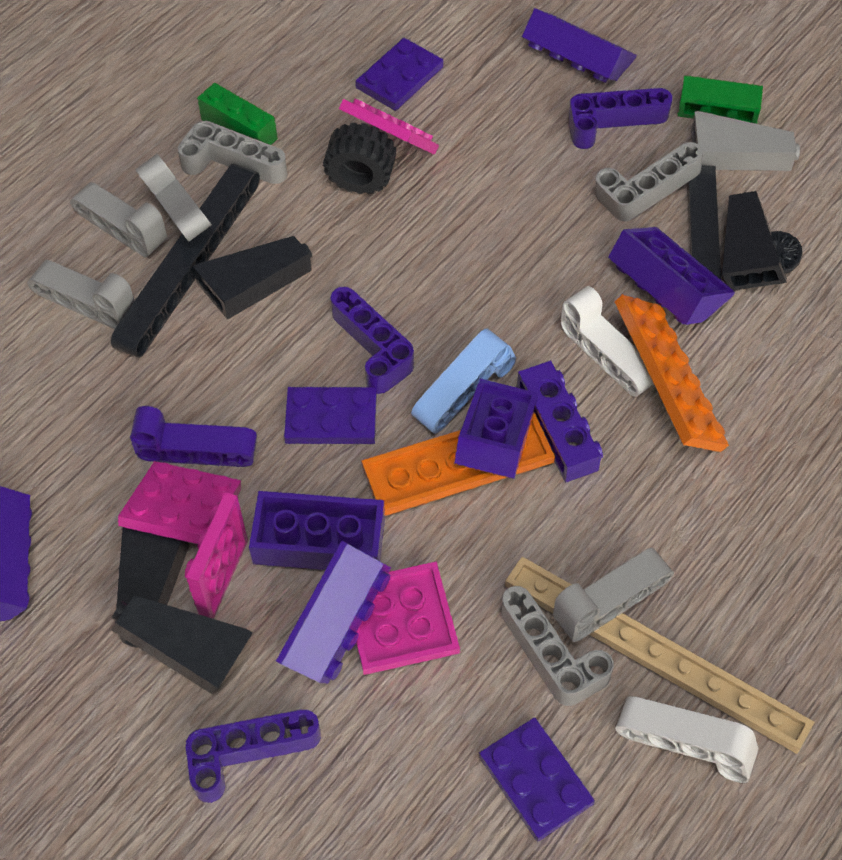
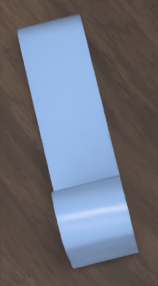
M488 328L482 330L416 402L411 412L412 416L432 433L436 434L442 431L473 397L480 378L488 380L493 373L498 377H503L512 369L516 357L511 346Z

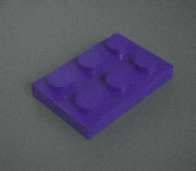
M403 37L355 81L356 88L392 110L397 111L443 68V59Z
M288 387L284 432L285 444H375L376 387Z
M535 717L479 752L480 760L537 842L595 803L592 795Z

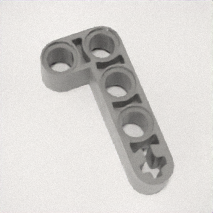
M209 121L196 123L178 145L182 170L189 175L201 173L212 160L228 167L234 163L259 173L261 180L272 184L281 183L288 176L283 150Z
M687 142L682 144L628 181L613 168L601 169L596 175V197L618 220H632L697 177L702 169L703 150L697 143Z
M158 153L135 169L188 241H191L212 225Z
M93 182L86 185L70 200L72 207L80 216L143 257H148L167 239L160 212L148 202H145L136 210Z
M45 260L27 281L30 289L37 295L114 329L135 301L129 283L117 274L110 273L101 283L50 260Z
M648 548L585 589L579 583L572 584L564 589L555 600L553 617L573 642L580 641L663 587L673 577L674 572L654 548Z
M513 586L504 592L501 609L502 618L554 698L560 704L565 706L575 705L604 689L609 684L614 661L607 652L593 650L575 660L536 601L525 588ZM533 628L539 630L541 634L531 636L526 631ZM546 655H554L559 659V661L555 663L547 662L543 657ZM599 666L604 669L605 673L595 674L590 670V667ZM566 681L572 682L577 686V689L567 690L561 684Z

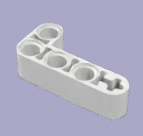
M586 286L564 301L561 316L562 329L575 344L630 395L637 397L654 385L637 348L601 316V297L595 289Z
M634 696L626 698L615 727L616 732L626 739L716 763L717 769L723 777L738 783H747L749 781L758 753L754 732L743 724Z

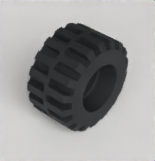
M356 122L350 123V125L343 124L340 126V129L336 128L333 134H331L323 161L324 172L326 175H329L328 179L331 182H335L339 188L347 189L346 191L352 193L353 191L357 192V194L379 192L383 189V186H387L390 180L396 157V147H394L393 140L389 139L385 132H380L379 128L375 126L370 127L365 123L359 125Z

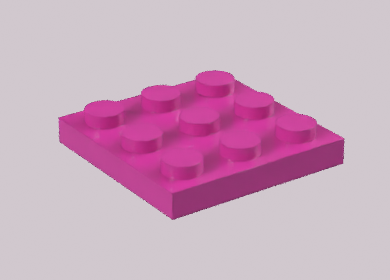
M354 98L353 103L345 99L342 100L339 107L340 110L434 155L436 154L439 145L431 141L432 135Z
M154 461L118 515V526L198 544L201 533L204 530L207 531L212 522L211 513L214 505L217 502H221L225 492L238 496L241 491V480Z
M226 492L221 502H217L214 505L211 513L212 522L208 530H204L201 533L198 541L199 550L195 559H190L185 569V578L187 579L198 614L214 619L248 542L238 497Z
M437 561L390 571L388 574L391 577L388 585L382 592L378 591L372 602L375 604L371 616L367 621H362L357 630L359 637L356 644L363 674L367 675L459 654L460 646Z

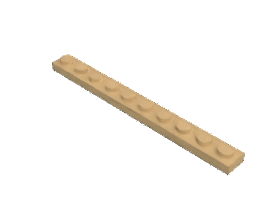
M521 557L505 581V587L507 588L513 586L525 588L538 606L552 614L557 596L564 589L572 585L524 557ZM623 613L589 634L796 754L800 751L814 724V721Z

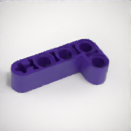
M664 88L582 93L573 96L570 100L568 119L573 145L580 149H589L594 146L597 128L652 125L666 122L669 118L672 104L671 92Z
M349 287L335 289L330 296L333 319L372 355L365 364L367 387H376L377 394L389 391L413 372V345L354 290Z
M140 406L135 410L130 439L137 457L149 462L247 467L253 464L257 433L246 427L165 423L163 413L159 409L151 406Z
M296 710L193 731L186 740V754L189 779L196 796L205 803L215 802L222 797L225 791L224 766L314 748L321 739V730L317 716L309 710ZM308 726V733L302 734L301 727ZM285 729H290L291 737L287 738ZM271 731L279 733L278 738L274 741L267 742L263 740V737ZM236 738L246 740L239 748L229 747L230 743ZM204 744L212 746L210 751L204 755L195 754L196 750ZM204 778H216L215 783L211 787H199Z

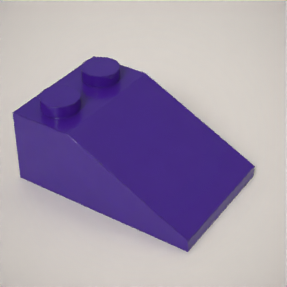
M480 378L459 434L454 464L515 479L538 393Z

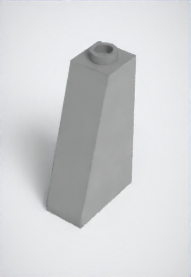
M695 111L691 137L692 142L700 145L703 150L702 166H716V170L791 171L794 160L799 159L800 145L795 143L794 132L701 111Z

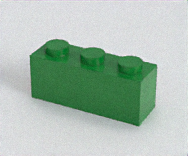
M684 75L677 117L693 119L695 111H701L757 124L761 110L763 86Z
M214 82L197 97L202 121L212 122L269 145H272L278 139L274 116Z

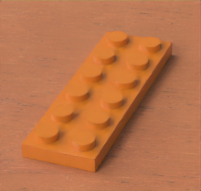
M622 294L614 302L683 445L722 452L729 446L724 436L725 430L717 422L712 412V404L704 396L700 388V380L693 374L688 364L689 359L681 350L676 340L677 335L665 318L666 313L664 309L656 303L653 304Z
M535 412L532 416L516 475L552 464L555 461V455ZM461 430L361 460L362 469L374 499L384 500L385 516L507 477L454 464Z

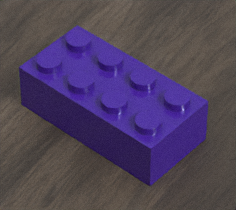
M258 491L249 543L252 562L255 565L326 570L341 541L380 561L385 526L384 500Z

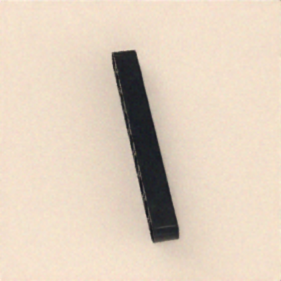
M234 163L228 167L200 207V210L212 225L191 241H188L181 234L115 328L111 337V346L137 358L145 354L195 281L196 277L193 266L210 259L255 193L260 180L258 172Z

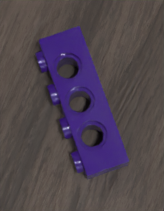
M551 360L518 371L517 388L538 393L534 412L555 455L554 462L565 483L599 471L600 461L603 458L602 448L598 441H593L587 419L581 417L577 411V402L572 393L568 394L562 372L555 369ZM574 442V443H577L578 445L574 446V445H570V444H568V443Z

